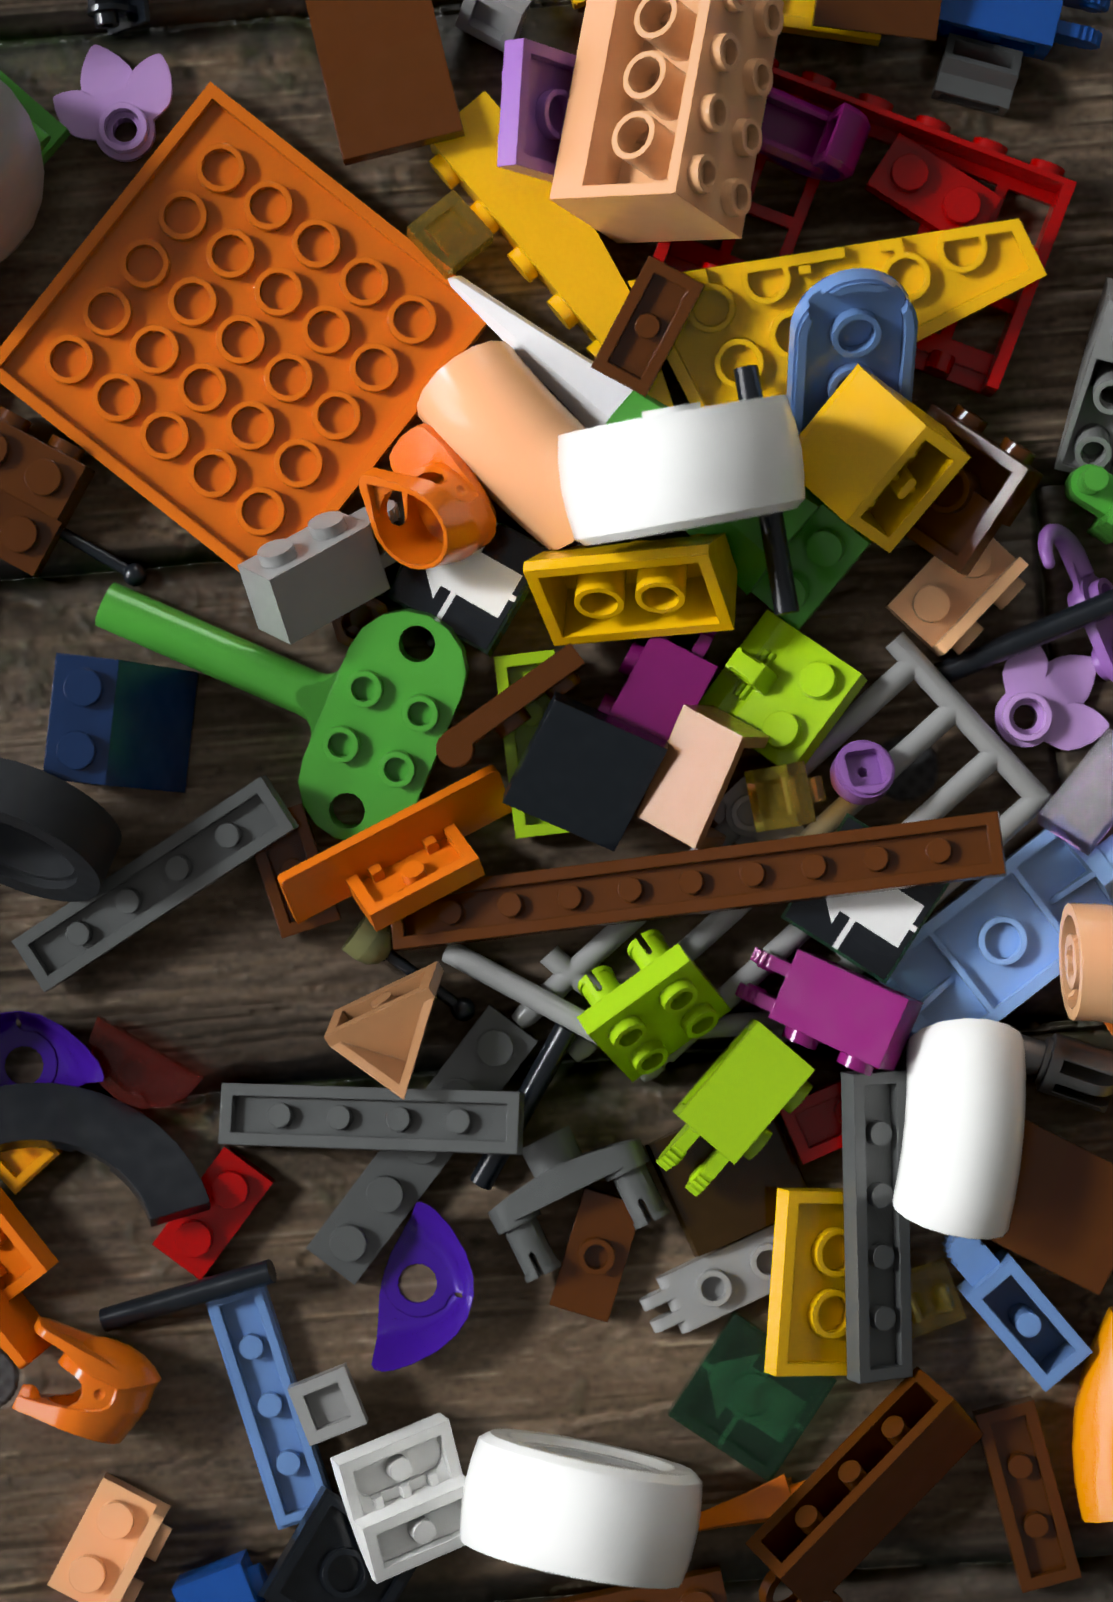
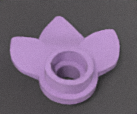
M94 44L90 47L82 66L81 90L66 91L53 97L56 115L60 123L69 130L71 135L84 140L97 141L100 149L108 157L120 162L138 160L145 156L152 148L156 138L155 121L171 104L173 84L169 66L164 57L157 53L140 62L132 71L131 67L118 55L100 45ZM126 122L136 125L137 132L132 140L121 142L116 139L115 133L119 125Z
M1039 646L1006 660L1002 671L1005 694L1000 698L995 707L994 724L999 735L1007 743L1016 747L1027 748L1046 742L1060 750L1069 751L1080 749L1093 743L1109 728L1108 721L1099 712L1083 704L1089 697L1096 676L1091 656L1070 654L1057 657L1048 662L1045 652ZM1019 706H1027L1034 713V722L1028 729H1021L1014 722L1013 715Z

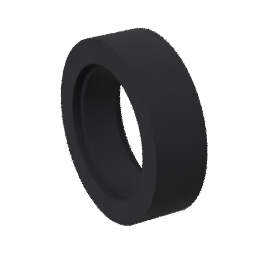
M0 758V883L30 895L57 901L79 902L95 897L101 889L122 842V834L116 821L94 799L64 780L35 767Z

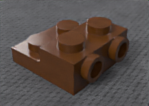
M932 404L926 413L945 426L971 458L905 536L958 573L968 576L1002 524L1008 527L1011 526L1044 475L1030 466L1036 455L1021 444L1005 436L999 445L982 434L988 423L972 411L957 404L951 413L944 408Z
M0 406V559L39 578L60 539L62 531L66 528L92 480L95 471L80 463L85 451L52 434L48 444L43 443L27 434L32 425L30 421Z

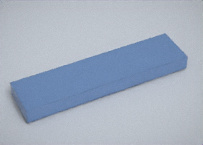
M266 1285L205 1304L277 1529L281 1530L300 1523L321 1486L331 1491L332 1488L318 1445H309L287 1390L290 1384L297 1382Z

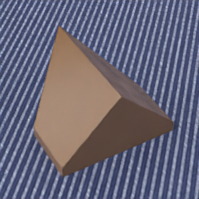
M436 961L336 1009L324 1035L326 1042L333 1050L403 1100L423 1046L444 970L440 963Z

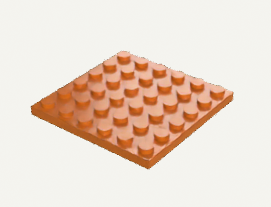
M210 81L0 346V383L239 572L237 565L257 555L258 549L265 543L290 537L308 527V522L321 513L329 511L341 512L359 490V478L371 468L378 466L418 415L417 403L422 390L434 374L452 358L471 348L488 325L450 286L448 278L456 275Z

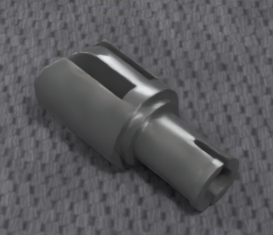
M1055 1033L1052 1038L1047 1037L1045 1041L1021 1034L1025 1044L1026 1074L1033 1076V1083L1037 1084V1091L1103 1113L1106 1112L1110 1102L1109 1095L1113 1094V1051L1059 1033Z

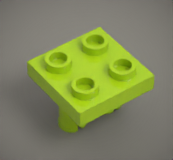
M650 929L641 934L651 948V954L642 947L636 938L628 945L627 953L635 961L640 971L623 984L618 982L611 967L601 965L591 970L602 986L601 991L586 974L580 979L577 986L581 995L586 998L591 1006L577 1016V1019L588 1036L632 1082L643 1074H649L658 1070L665 1064L672 1053L691 1039L709 1033L716 1026L718 1020L731 1011L718 990L678 943L670 948L661 931L657 929Z

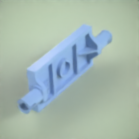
M1058 817L1005 858L1007 876L978 879L920 924L885 980L871 972L879 983L923 1002L908 1038L922 1028L941 1021L974 1018L999 1022L1060 975L1059 931L1065 905L1067 903L1113 905V834L1097 846L1092 843L1086 846L1076 836L1063 817Z

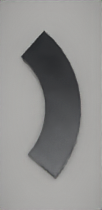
M21 1083L0 1086V1152L31 1147L52 1148L68 1152L77 1150L110 1167V1171L129 1187L144 1209L151 1227L211 1209L210 1200L203 1182L189 1158L160 1126L136 1109L102 1093L77 1086L55 1083Z

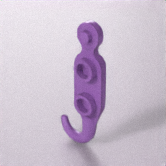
M1053 523L1046 524L1038 534L1037 546L1043 566L1046 569H1052L1055 566L1054 544L1059 551L1070 580L1073 582L1072 591L1067 596L1069 607L1113 589V585L1108 579H1099V577L1095 576L1084 547L1068 528L1061 524ZM1110 616L1084 628L1093 646L1091 658L1097 674L1103 680H1111L1113 682V616Z

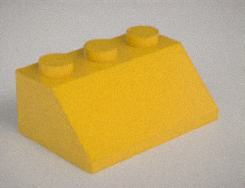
M725 533L711 535L695 534L689 537L649 541L634 540L629 543L598 546H574L567 549L546 550L524 561L523 573L554 646L568 645L569 643L573 645L734 630L738 571Z

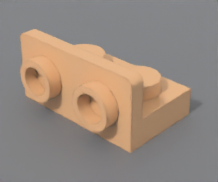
M992 538L968 576L958 573L933 556L890 601L886 608L938 657L946 654L950 648L960 655L984 630L977 622L982 614L992 604L999 610H1002L1024 588L1026 583L1018 576L1029 564L1021 557L1014 558L994 538Z
M107 1472L47 1585L78 1602H135L145 1583L134 1577L144 1557L156 1562L173 1529L162 1523L171 1505Z

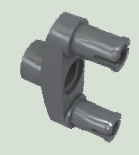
M568 1125L523 1147L522 1154L534 1179L502 1200L488 1212V1215L498 1235L505 1234L525 1275L524 1278L529 1283L541 1275H546L562 1266L560 1261L557 1260L537 1219V1216L541 1215L540 1208L605 1177L607 1182L613 1180L633 1220L635 1230L648 1225L652 1219L656 1221L671 1212L666 1207L645 1164L650 1159L640 1138L613 1143L582 1153ZM642 1200H644V1202H645V1204H646V1206H647V1208H648V1210H649V1212H650V1214H651V1216H652V1219H651V1217H650V1215H649V1213H648V1211H647V1209H646V1207H645V1205H644V1203H643Z

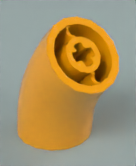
M1113 1306L1108 1308L1092 1340L1090 1349L1093 1353L1086 1358L1082 1369L1074 1407L1072 1434L1074 1483L1081 1518L1084 1522L1088 1523L1113 1522Z

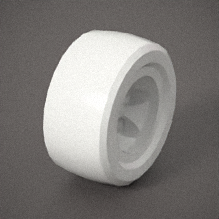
M786 395L755 398L701 407L700 402L642 412V418L558 435V467L562 497L574 539L585 546L798 508L805 499L802 448L796 421Z
M493 1429L478 1437L471 1457L461 1505L460 1539L466 1546L488 1556L557 1575L627 1587L648 1589L677 1588L682 1584L690 1564L699 1530L703 1482L692 1469L642 1452L549 1433L516 1429Z

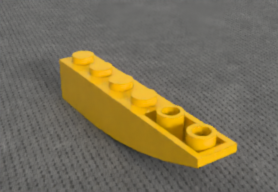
M484 91L459 112L465 136L431 144L430 148L435 156L428 162L448 188L452 190L460 184L471 197L474 203L468 207V210L489 236L499 231L514 248L507 256L519 273L529 283L538 277L553 296L546 302L563 325L570 330L578 324L592 341L586 347V351L594 360L630 291L597 231L549 199L552 182L497 167L500 107ZM661 369L648 395L662 404L671 407L674 405Z

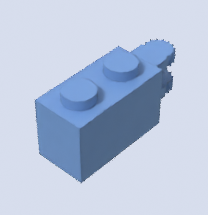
M951 1235L944 1236L945 1240L942 1242L944 1245L943 1251L947 1253L946 1257L951 1258V1263L965 1278L956 1287L1045 1392L1093 1353L1003 1247L993 1255L981 1239H967Z

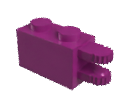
M717 632L697 633L698 638L690 652L669 641L671 636L651 637L646 644L635 639L618 670L628 676L618 698L606 693L597 710L668 741L683 704L698 705L718 667L703 659Z
M755 947L750 960L766 971L785 976V980L777 997L769 994L766 989L760 986L742 982L739 983L735 992L737 997L769 1011L768 1018L785 1025L782 1036L799 1045L816 1050L819 1042H822L840 1051L837 1062L868 1076H871L874 1067L894 1071L923 1002L813 952L798 949L791 962L769 951Z

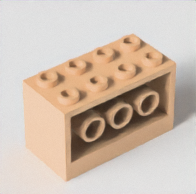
M587 0L549 199L616 243L742 239L745 217L751 206V183L756 155L762 146L761 128L767 95L770 93L773 85L772 66L776 44L784 23V2L782 0Z

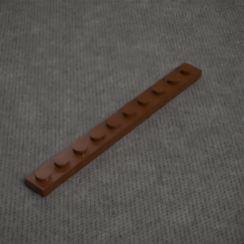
M998 811L480 877L391 924L393 950L400 952L1007 876L1000 816Z

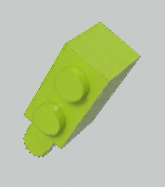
M751 1019L672 1111L686 1124L661 1152L656 1163L665 1171H668L680 1163L687 1150L699 1136L703 1137L715 1149L691 1173L689 1181L685 1185L689 1192L695 1197L698 1196L729 1161L735 1165L742 1155L750 1161L761 1151L773 1134L767 1128L782 1108L788 1114L794 1111L811 1091L813 1085L807 1079L815 1069L761 1022Z

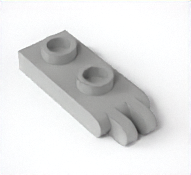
M775 1223L657 1276L656 1280L660 1288L639 1299L644 1311L656 1308L666 1302L670 1308L669 1311L649 1321L654 1333L662 1332L675 1325H678L682 1334L688 1333L770 1294Z

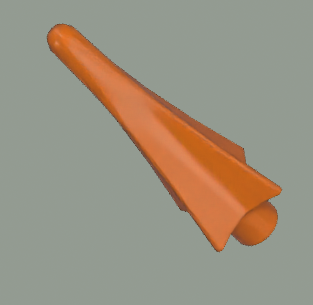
M784 1473L750 1491L701 1511L698 1532L765 1523L806 1480L792 1483L791 1477L787 1478Z

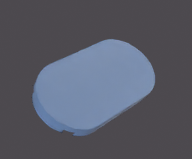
M868 268L838 271L814 284L802 296L795 307L790 323L786 396L795 418L799 435L857 364H860L912 402L918 332L917 315L903 286L890 275Z

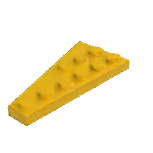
M1020 218L684 271L683 273L705 284V287L667 360L689 403L700 402L701 407L739 401L733 370L748 365H758L763 397L786 395L789 334L793 312L799 300L814 284L833 273L846 269L868 268L886 273L897 280L907 292L917 315V342L1046 276L1047 273ZM636 279L628 281L631 289Z

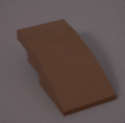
M305 0L345 166L465 136L432 0Z
M1025 1118L1020 1172L1009 1230L1003 1237L989 1240L1100 1296L1113 1270V1163Z

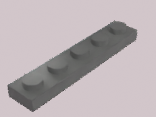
M267 775L260 776L107 877L95 897L85 901L68 903L12 940V943L44 992L52 990L297 829L299 825Z
M489 1004L426 1089L501 1091L537 1044L538 1039L525 1029L523 1030L517 1023L493 1005ZM379 1150L310 1241L306 1249L355 1285L454 1153Z
M895 1068L894 1071L874 1069L871 1076L857 1071L841 1072L847 1379L859 1384L913 1377L910 1220L898 1213L892 1203L901 1156L906 1108L907 1070Z
M222 1083L218 1144L522 1155L525 1093L408 1088L403 1100L388 1088Z

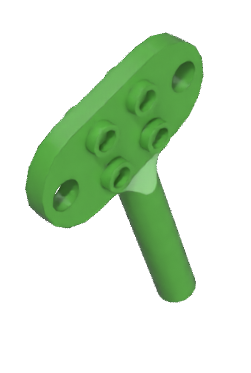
M113 582L108 588L95 619V626L293 712L307 720L311 729V738L302 760L298 780L302 804L318 827L335 839L346 840L420 801L438 758L436 753L438 739L450 729L464 697L469 675L465 647L453 628L432 613L409 608L386 612L362 627L348 648L339 670L328 674L316 671L116 582ZM421 626L429 630L433 635L435 648L429 658L415 659L405 651L402 640L405 631L409 627ZM350 793L360 798L364 804L365 814L364 819L359 824L348 825L338 820L334 814L333 804L339 794Z

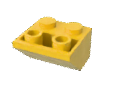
M860 364L855 366L799 435L803 455L805 487L845 523L889 553H891L971 458L945 426Z

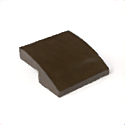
M776 1117L767 1126L773 1134L761 1151L750 1161L743 1155L735 1165L729 1161L705 1190L696 1197L685 1188V1185L689 1181L691 1173L706 1160L715 1148L703 1137L699 1136L687 1150L680 1163L665 1171L656 1163V1160L683 1126L645 1145L694 1257L709 1253L775 1223L777 1188H807Z

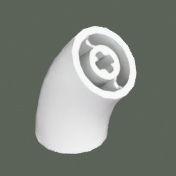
M962 1018L941 1021L919 1030L910 1037L906 1046L905 1123L892 1203L894 1209L904 1218L924 1228L946 1235L987 1240L1003 1237L1009 1230L1014 1207L1024 1137L1026 1105L1024 1040L1021 1033L1010 1025L989 1019Z

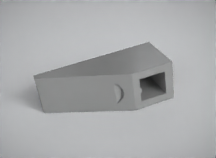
M1109 277L1106 278L1088 334L1054 466L1056 470L1068 473L1073 472L1082 465L1093 464L1103 467L1108 473L1113 475V278Z

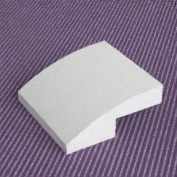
M440 1412L330 1457L349 1522L371 1578L376 1584L465 1546L460 1539V1519L466 1476L462 1473L450 1421Z

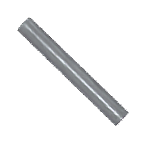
M462 944L448 945L442 956V962L596 1044L588 1036L577 1019V1016L585 1010Z

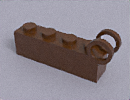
M918 1366L913 1370V1377H906L745 1543L770 1569L760 1585V1602H843V1599L834 1591L836 1587L984 1435L959 1403ZM782 1581L793 1593L784 1600L773 1601L775 1589Z

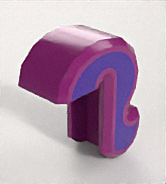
M772 87L767 95L761 128L762 146L759 154L766 156L779 166L812 179L826 182L844 181L854 174L871 129L870 123L865 114L846 102L836 107L833 112H829Z

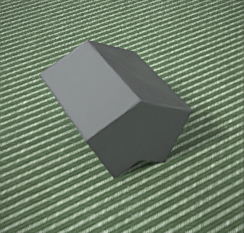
M949 32L931 98L1004 117L1009 110L1014 88L1019 77L1023 51Z

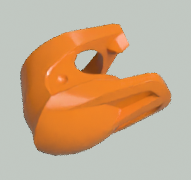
M425 423L417 425L399 438L389 456L393 472L373 467L359 478V489L375 537L383 549L404 566L422 570L462 561L475 551L489 544L496 534V512L488 494L474 472L431 425ZM395 490L402 492L405 520L400 526L392 524L387 512L388 499Z
M39 1316L34 1325L35 1332L64 1352L58 1363L78 1379L81 1387L70 1394H40L36 1386L23 1384L12 1408L73 1435L106 1444H120L150 1406L154 1391L162 1379L156 1367L144 1354L128 1344L109 1337L96 1336L51 1318Z

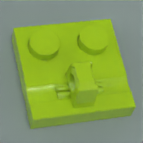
M767 609L740 647L737 648L725 664V667L701 698L698 705H713L770 736L765 748L751 749L795 779L865 685L867 679L862 673Z

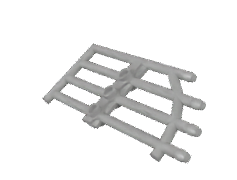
M902 632L885 647L897 662L848 706L798 776L794 779L781 769H778L763 783L750 770L725 792L714 817V820L718 823L714 829L726 835L722 846H729L734 842L736 844L837 832L842 828L848 817L852 819L866 805L852 804L839 796L804 828L780 801L913 680L937 704L938 708L888 752L895 766L894 780L954 725L978 749L979 753L902 823L944 818L997 770L1021 797L1000 816L1004 846L1052 803L1055 797L911 639ZM964 881L946 883L926 915ZM752 908L710 913L678 944L694 962ZM647 921L608 925L572 957L566 954L559 946H556L540 961L541 964L553 973L540 987L561 998H564L572 989L581 994L577 986L580 979L586 974L601 991L602 986L591 973V970L598 967ZM792 921L763 949L788 959L813 934ZM829 945L841 958L838 964L859 974L867 970ZM749 960L717 990L730 1009H733L743 1000L735 995L740 982L746 984L753 983L758 986L771 972L758 967L755 962ZM520 1004L511 1017L524 1030L535 1024L543 1016ZM769 1011L727 1013L718 1020L716 1026L709 1033L691 1039L672 1053L662 1067L652 1073L643 1074L640 1078L647 1083L659 1076L666 1069L667 1063H673L698 1039L736 1037L751 1019L761 1022L784 1043L789 1040L782 1036L785 1025L768 1018ZM577 1034L568 1053L576 1062H580L596 1051L598 1045Z

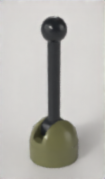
M366 916L358 923L341 949L353 959L365 965L379 964L387 960L406 975L419 970L393 950L390 926L376 932ZM439 986L437 998L451 1007L453 1017L459 1021L470 1020L475 1013V1005L472 1000L466 997L457 998L443 986Z

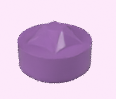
M856 740L846 744L838 752L830 768V780L834 790L841 798L856 805H869L880 800L892 785L895 777V766L890 754L881 745L868 740Z

